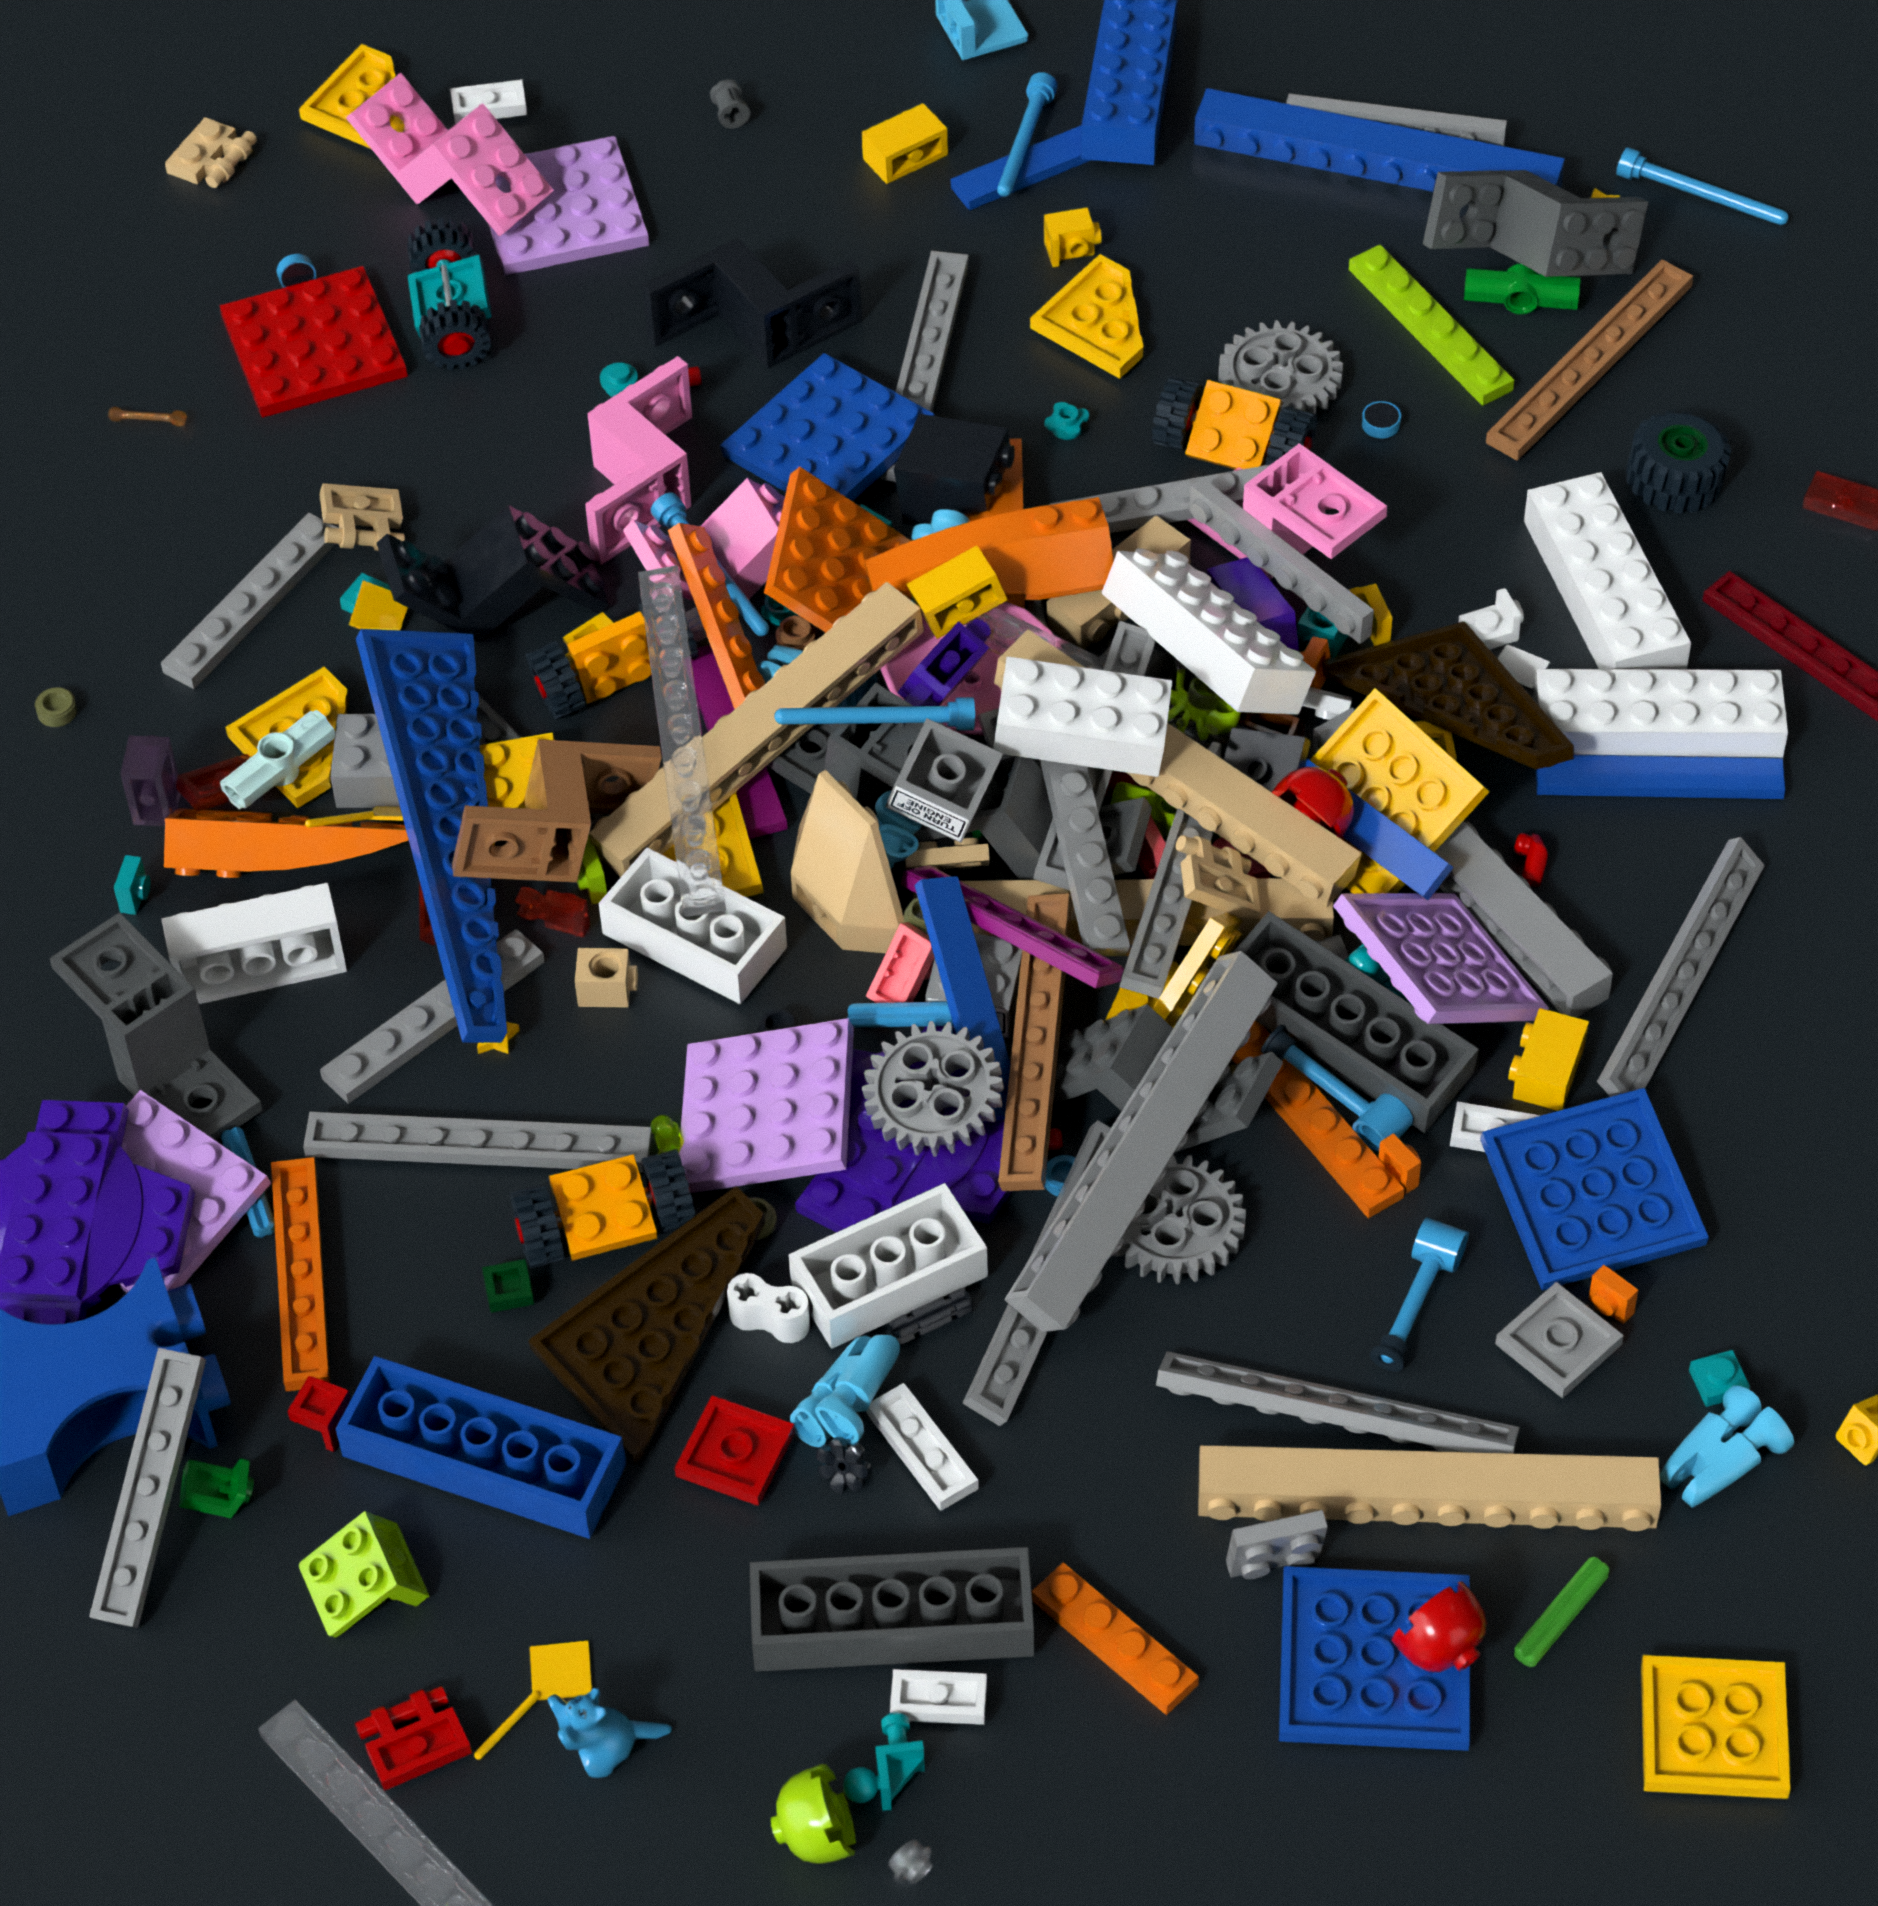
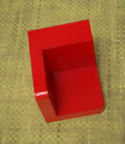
M309 1375L287 1411L289 1419L322 1432L325 1448L335 1452L339 1446L336 1427L351 1401L349 1390Z

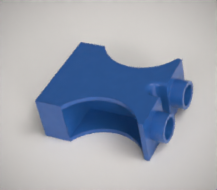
M156 1257L146 1261L139 1279L123 1298L107 1310L90 1318L66 1324H37L18 1319L0 1309V1494L8 1516L61 1499L70 1478L86 1459L102 1447L116 1440L135 1435L158 1348L189 1354L183 1341L206 1334L191 1284L188 1283L167 1290ZM215 1353L203 1357L206 1359L187 1434V1438L201 1443L208 1449L218 1446L208 1412L231 1405Z

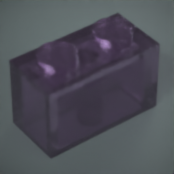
M129 735L120 774L133 825L165 826V818L178 809L182 791L170 737Z

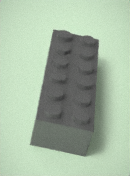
M1270 911L1266 913L1234 951H1243L1278 983L1269 997L1271 999L1269 1007L1255 1021L1272 1032L1278 1026L1283 1025L1286 1028L1285 1033L1296 1041L1295 1046L1372 1099L1376 1100L1384 1093L1398 1098L1410 1110L1413 1117L1412 1125L1423 1133L1429 1129L1474 1074L1479 1050L1477 1047L1442 1024H1427L1416 1015L1413 1005Z
M1028 1547L750 1562L751 1627L755 1672L1034 1656V1624Z

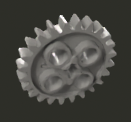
M1275 321L1274 327L1268 329L1262 322L1258 332L1247 327L1245 328V338L1235 334L1233 336V344H1225L1224 354H1220L1218 381H1221V384L1281 399L1283 404L1280 412H1282L1283 407L1287 406L1316 414V406L1327 409L1328 399H1336L1337 389H1341L1343 362H1339L1340 352L1333 351L1332 341L1322 342V332L1312 336L1309 335L1310 326L1306 325L1298 331L1295 330V322H1291L1287 328H1282L1280 322Z
M929 1021L927 1032L923 1033L920 1032L916 1024H913L911 1026L912 1036L908 1038L899 1031L895 1032L897 1044L893 1046L883 1041L881 1045L885 1056L872 1055L870 1058L875 1069L864 1071L866 1082L869 1083L862 1086L864 1098L868 1099L864 1105L867 1115H873L871 1121L874 1129L883 1128L882 1134L886 1142L896 1137L898 1149L901 1151L911 1142L914 1153L918 1156L924 1146H930L933 1157L938 1155L940 1145H946L951 1154L955 1153V1141L959 1139L968 1147L971 1146L969 1133L973 1131L984 1136L986 1133L982 1120L995 1122L996 1116L992 1108L1002 1107L1003 1104L1001 1095L998 1094L1004 1091L1003 1080L999 1077L1002 1072L999 1062H993L995 1060L993 1049H983L984 1043L980 1035L969 1041L970 1035L967 1027L962 1028L955 1035L951 1022L946 1023L942 1032L936 1031L933 1021ZM915 1062L927 1063L920 1069L912 1070L909 1068ZM958 1069L968 1070L964 1076H950ZM902 1101H916L911 1107H898ZM948 1107H954L958 1109L954 1114L949 1116H943L940 1114L942 1110Z
M1172 1154L1165 1166L1167 1171L1164 1178L1150 1190L1144 1200L1145 1208L1143 1211L1150 1213L1141 1214L1129 1224L1122 1236L1124 1238L1123 1244L1114 1256L1125 1255V1267L1127 1269L1139 1263L1141 1277H1145L1151 1270L1157 1271V1282L1160 1283L1166 1274H1172L1176 1284H1180L1182 1274L1188 1273L1194 1282L1198 1281V1270L1203 1269L1211 1276L1214 1275L1215 1262L1227 1266L1229 1253L1237 1254L1239 1240L1244 1239L1246 1209H1242V1194H1235V1182L1227 1181L1223 1183L1224 1171L1222 1169L1209 1174V1162L1206 1160L1198 1167L1192 1166V1156L1188 1155L1183 1164H1177ZM1177 1192H1184V1193H1187V1194L1179 1195V1194H1176V1193H1177ZM1201 1223H1208V1224H1211V1225H1209V1226H1202V1225H1199V1224H1201ZM1171 1242L1173 1245H1164L1162 1243Z

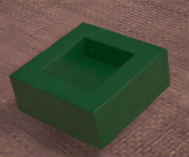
M525 1259L482 1267L491 1313L534 1305Z

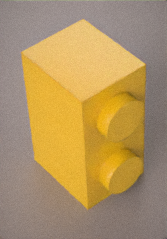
M922 103L863 131V159L888 184L947 156V127Z
M977 545L906 584L915 604L920 607L921 615L936 639L946 635L958 621L964 625L1007 601L996 573Z
M1539 1008L1534 1024L1529 1022L1525 1024L1520 1041V1047L1525 1048L1523 1055H1514L1508 1080L1515 1081L1513 1099L1556 1111L1564 1109L1585 1048L1589 1021Z

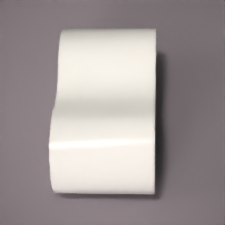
M749 1273L736 1276L728 1284L729 1315L731 1322L736 1327L748 1331L756 1329L766 1330L772 1333L776 1339L785 1343L799 1342L809 1333V1304L807 1295L803 1290L795 1286H771L765 1283L761 1277Z

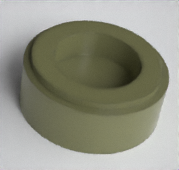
M55 687L47 689L35 701L38 719L49 727L64 726L70 723L77 714L75 697L72 692L65 688Z

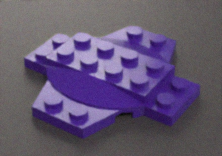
M926 1026L921 1033L927 1032L928 1026ZM935 1026L936 1031L942 1032L944 1026ZM853 1049L846 1170L816 1174L795 1202L796 1212L837 1233L945 1183L969 1220L990 1224L1013 1192L1002 1191L998 1183L1004 1121L982 1122L986 1134L982 1136L972 1131L969 1133L971 1146L968 1147L959 1139L955 1141V1153L952 1154L946 1145H940L937 1156L933 1157L930 1146H924L918 1156L915 1155L911 1142L901 1151L898 1149L896 1137L886 1142L882 1134L883 1128L874 1129L871 1121L873 1115H867L864 1105L868 1099L864 1098L862 1086L869 1084L866 1082L864 1071L875 1069L870 1058L872 1055L884 1057L885 1054L883 1051L874 1053ZM915 1062L909 1068L912 1070L920 1069L927 1063ZM958 1069L950 1076L961 1077L967 1072L966 1069ZM905 1100L898 1107L908 1108L915 1104L916 1101ZM948 1107L942 1110L940 1114L943 1116H949L954 1114L958 1109L954 1107Z
M42 1100L35 1132H28L26 1142L14 1150L6 1159L0 1160V1309L9 1315L37 1324L54 1325L81 1321L86 1318L87 1309L101 1301L99 1295L110 1285L123 1283L125 1287L134 1285L139 1279L146 1261L156 1257L162 1277L180 1272L196 1192L189 1184L132 1162L122 1148L129 1109L124 1103Z

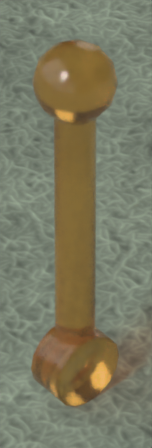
M112 407L108 411L109 418L115 422L124 418L168 421L175 426H183L187 419L186 414L179 410L173 411L172 414L122 411L119 407Z

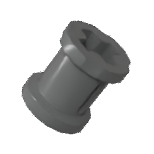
M722 80L713 86L710 91L711 101L719 109V122L726 128L740 127L750 117L749 106L741 98L742 88L735 80Z

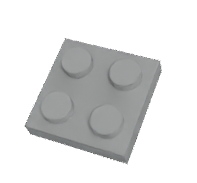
M1555 1282L1497 1334L1495 1344L1563 1399L1622 1345L1624 1335L1559 1283Z
M1323 1510L1233 1529L1226 1557L1230 1578L1243 1575L1244 1579H1256L1267 1575L1270 1569L1282 1566L1307 1567L1315 1562L1314 1559H1319L1328 1528Z

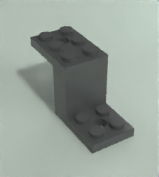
M1527 170L1438 172L1423 245L1430 249L1491 247L1545 277L1632 274L1648 201L1640 197L1580 198ZM1469 203L1466 214L1460 218L1461 208ZM1611 231L1610 238L1603 244L1604 235Z
M875 683L855 707L913 705ZM924 723L815 724L772 760L767 767L810 794L813 791L818 774L826 770L837 782L843 781L852 792L853 798L862 807H865L885 784L892 788L894 787ZM814 742L822 749L817 753H807L800 746L803 743Z
M1002 755L992 780L967 832L979 830L1019 880H1035L1033 879L1035 869L1053 819L1043 772L1032 758ZM1145 797L1101 806L1099 818L1113 875L1133 872L1136 869L1152 811V806ZM922 824L921 828L913 834L917 838L918 843L947 837Z
M120 912L49 958L52 969L102 1020L118 1080L133 1096L142 1090L217 1142L221 1140L223 1131L240 1127L263 1111L261 1101L210 1050L195 988ZM108 961L121 962V965L115 970L104 971L100 969ZM199 1098L213 1100L208 1107L203 1109L191 1107L192 1103Z
M1146 1004L1130 1011L1128 1009L1123 1010L1117 1016L1105 1021L1100 1019L1082 1030H1072L1060 1043L1062 1051L1057 1058L1053 1105L1098 1089L1122 1111L1173 1028ZM1271 1051L1254 1058L1247 1057L1242 1062L1230 1066L1226 1077L1216 1084L1207 1098L1209 1103L1205 1111L1194 1119L1186 1132L1188 1134L1187 1140L1178 1151L1248 1128L1283 1062Z

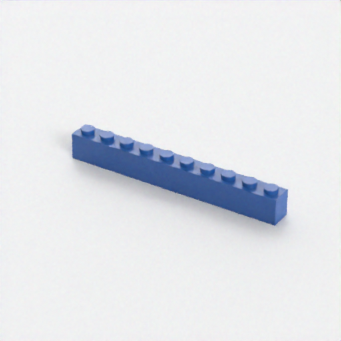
M1206 89L1195 116V145L1434 192L1437 173L1446 171L1527 170L1560 188L1562 185L1565 158L1219 90Z

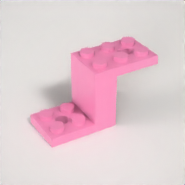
M399 73L346 117L416 204H419L452 178L498 236L504 234L554 191L483 103L447 130L402 73ZM390 116H396L403 121L404 132H397L391 127ZM496 176H502L507 179L510 184L509 193L502 192L497 187Z
M678 356L668 363L657 367L649 375L627 386L622 392L608 401L597 405L592 411L587 413L593 465L614 484L585 503L590 548L595 554V560L601 565L631 546L623 529L633 519L647 526L653 524L658 528L661 527L651 514V506L660 496L673 492L684 503L686 510L692 506L687 453L666 436V434L692 418L688 364Z
M1300 443L1244 485L1243 509L1302 555L1314 546L1332 559L1387 515V505ZM1238 467L1234 471L1242 470V468ZM1336 509L1339 511V513L1334 515L1325 514V510ZM1195 518L1188 519L1190 523L1239 559L1247 557L1233 545L1225 543L1220 535L1205 523H1200ZM1260 567L1269 580L1273 578L1271 574Z
M746 478L701 526L705 528V531L712 540V549L717 560L746 597L750 599L766 583L785 496L779 494L767 483L760 485ZM633 519L623 529V532L653 583L694 602L670 536L664 534L661 529L653 524L647 526Z

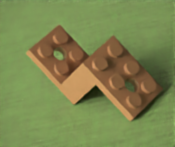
M538 739L524 798L526 809L465 805L452 862L453 877L577 882L591 827L590 813L612 814L632 792L639 791L651 781L659 770L662 758L660 746ZM619 776L615 782L604 781L608 777ZM496 841H507L503 846L492 845Z

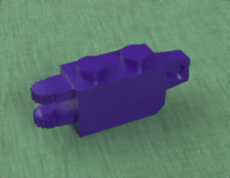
M979 618L970 621L966 627L958 621L919 663L897 693L913 706H941L971 673L990 648L985 644V641H987L991 634L990 625L984 622L983 619L979 620Z

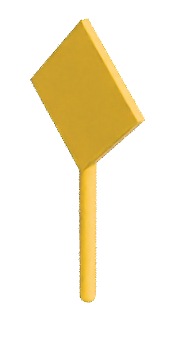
M363 580L349 625L358 629L400 631L407 607L394 601L390 590Z
M375 806L372 811L308 819L305 825L311 828L362 820H404L400 807Z
M589 1641L530 1646L532 1693L474 1753V1757L477 1760L482 1759L537 1701L548 1700V1697L554 1694L561 1698L585 1695L592 1690Z

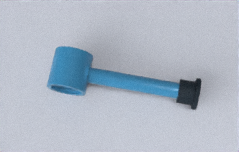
M1283 1025L1278 1026L1261 1048L1263 1054L1272 1051L1281 1061L1285 1059L1358 1115L1359 1118L1353 1123L1352 1129L1373 1153L1379 1154L1380 1141L1393 1133L1400 1138L1412 1125V1114L1401 1100L1384 1093L1375 1101L1369 1103L1295 1046L1296 1041L1285 1033L1286 1028Z
M1429 1217L1423 1220L1411 1255L1413 1259L1421 1261L1422 1264L1389 1335H1384L1379 1346L1372 1348L1370 1352V1358L1376 1365L1393 1372L1403 1369L1405 1365L1403 1356L1407 1350L1405 1341L1434 1278L1440 1270H1446L1451 1273L1456 1272L1466 1249L1469 1232Z

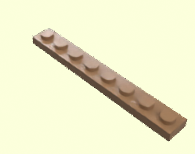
M1661 260L1487 432L1486 444L1518 461L1692 287L1693 275Z
M1069 893L1028 896L1026 916L1069 938L1072 900ZM1022 950L998 1180L1002 1191L1045 1190L1066 972Z

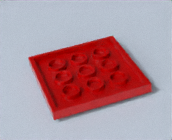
M363 266L219 305L221 317L262 418L408 377L406 365Z

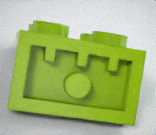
M366 1511L299 1563L300 1571L326 1632L334 1638L344 1633L388 1597L415 1607L429 1597L398 1524Z

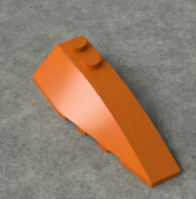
M178 808L165 818L164 868H175V874L183 876L200 875V869L216 870V876L238 878L241 877V871L289 870L338 862L370 854L403 843L409 839L405 824L365 821L361 822V827L352 826L353 822L308 828L305 822L309 819V816L292 815L279 818L278 822L272 821V813Z

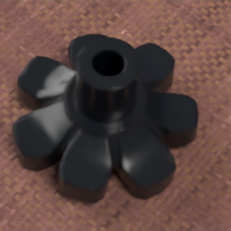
M835 1437L831 1440L830 1446L822 1445L816 1452L817 1460L822 1463L817 1468L820 1476L823 1479L832 1477L830 1488L837 1493H842L847 1488V1485L855 1492L862 1489L866 1483L864 1478L871 1474V1464L868 1461L862 1460L865 1449L858 1442L848 1448L844 1438Z

